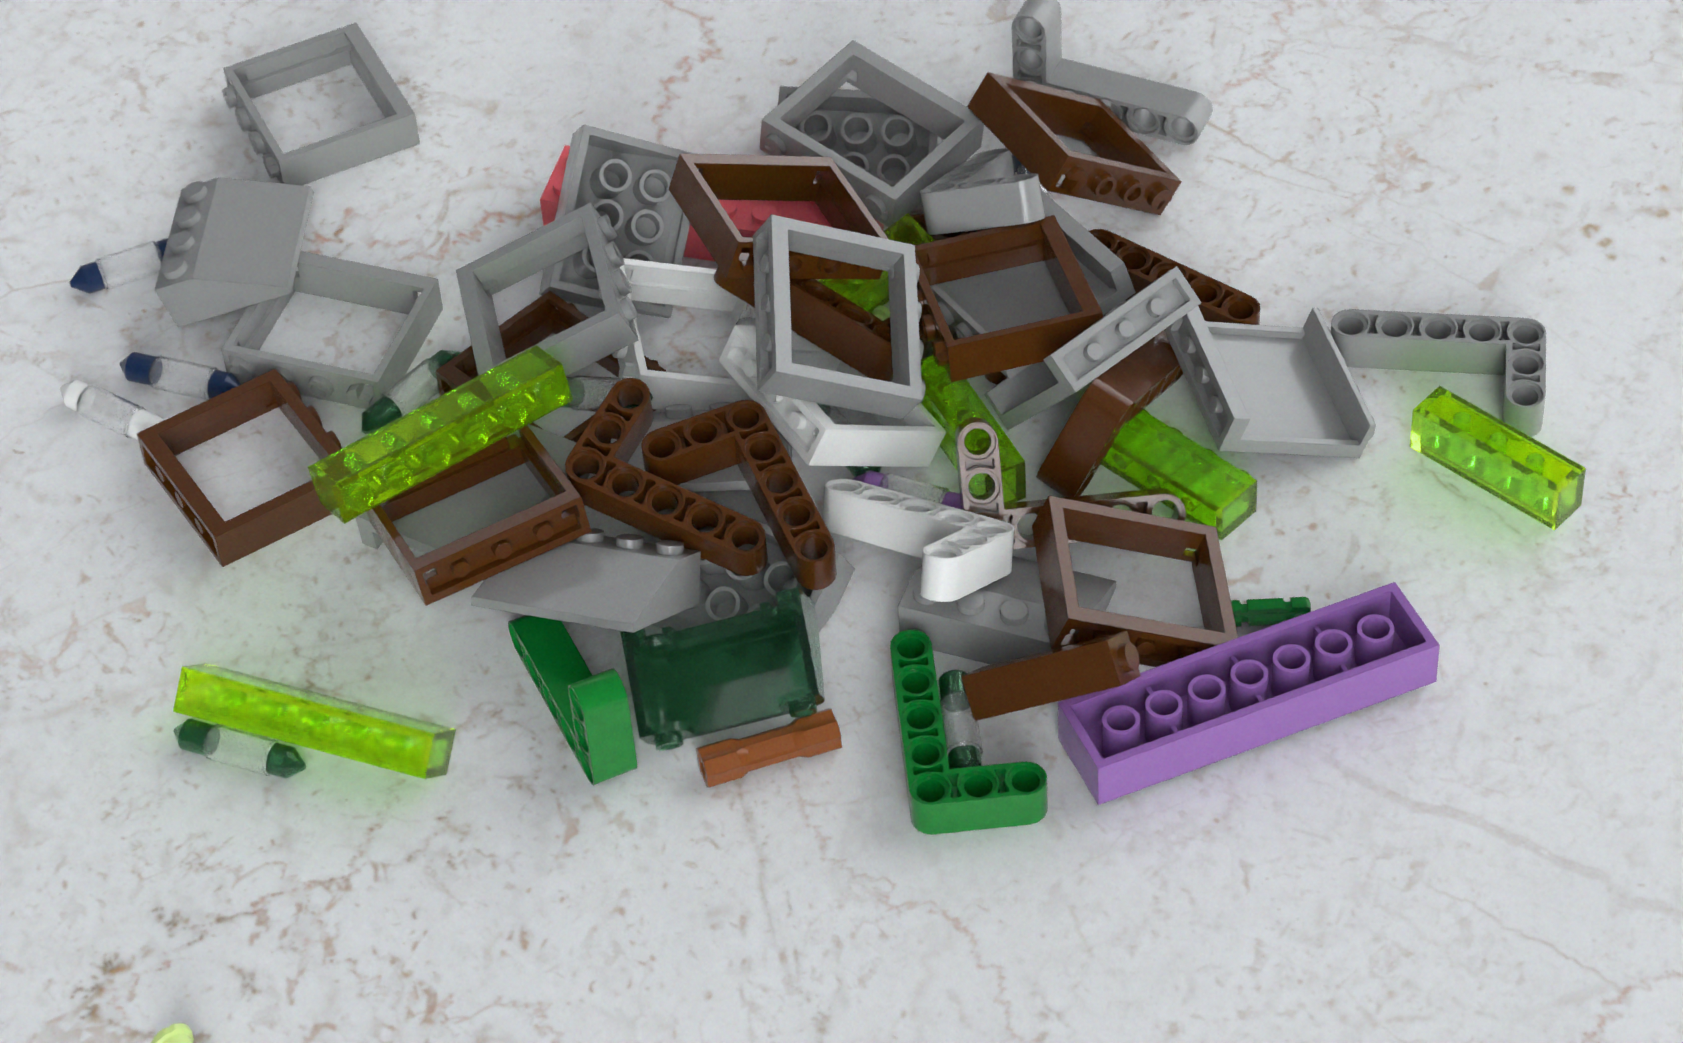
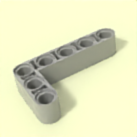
M1026 0L1012 22L1013 78L1100 99L1132 132L1182 145H1190L1197 141L1212 115L1213 108L1211 102L1203 94L1196 91L1063 59L1061 7L1057 0Z
M1007 148L978 153L920 191L927 233L929 235L1020 225L1035 222L1046 217L1038 174L1015 175L1011 152Z
M1360 309L1342 310L1333 316L1331 335L1341 355L1344 357L1347 367L1503 375L1502 424L1505 431L1518 438H1530L1541 431L1546 396V330L1540 322L1530 318Z

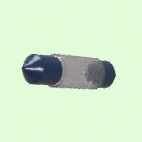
M168 238L156 242H146L97 258L94 262L82 265L70 280V286L90 294L159 274Z
M132 352L120 362V367L128 381L150 385L154 389L203 400H209L241 385L233 373L220 371L216 367L162 355L156 357Z

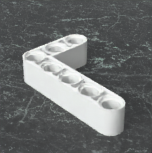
M838 478L827 480L824 483L822 519L829 532L922 558L920 595L925 599L936 602L955 601L1009 575L1012 571L1014 526L1010 523L857 480Z

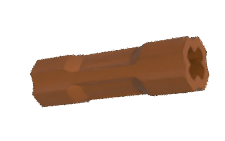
M828 708L795 718L788 725L741 739H724L695 749L700 773L706 787L709 788L742 778L752 770L796 757L809 758L842 748L837 720L832 709Z

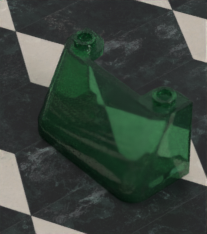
M799 587L776 592L778 604L775 607L767 601L759 603L760 610L679 631L668 626L662 628L663 634L646 636L645 628L634 633L621 631L620 634L640 739L645 743L654 744L656 750L665 751L683 746V740L753 722L790 714V717L793 718L815 714L818 711L817 706L825 701L818 620L814 602Z

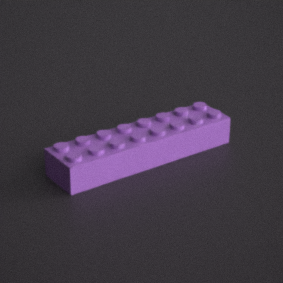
M1393 582L1141 672L1140 677L1122 686L1058 702V739L1097 804L1100 805L1432 684L1437 681L1440 645L1398 585Z

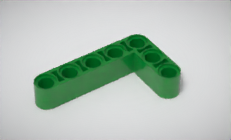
M524 615L509 621L508 629L514 647L589 782L592 785H596L636 769L637 759L629 701L617 671L612 668L592 675L562 621Z
M908 629L896 634L890 644L892 681L910 817L913 826L919 832L935 835L1030 825L1042 820L1047 814L1048 794L1047 774L1040 765L1033 762H1014L956 769L949 768L931 640L928 635L919 630Z

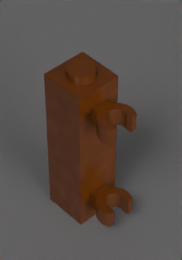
M1128 631L983 666L961 676L974 721L1119 687L1141 675L1138 669L1140 663L1138 651L1135 645L1130 642Z

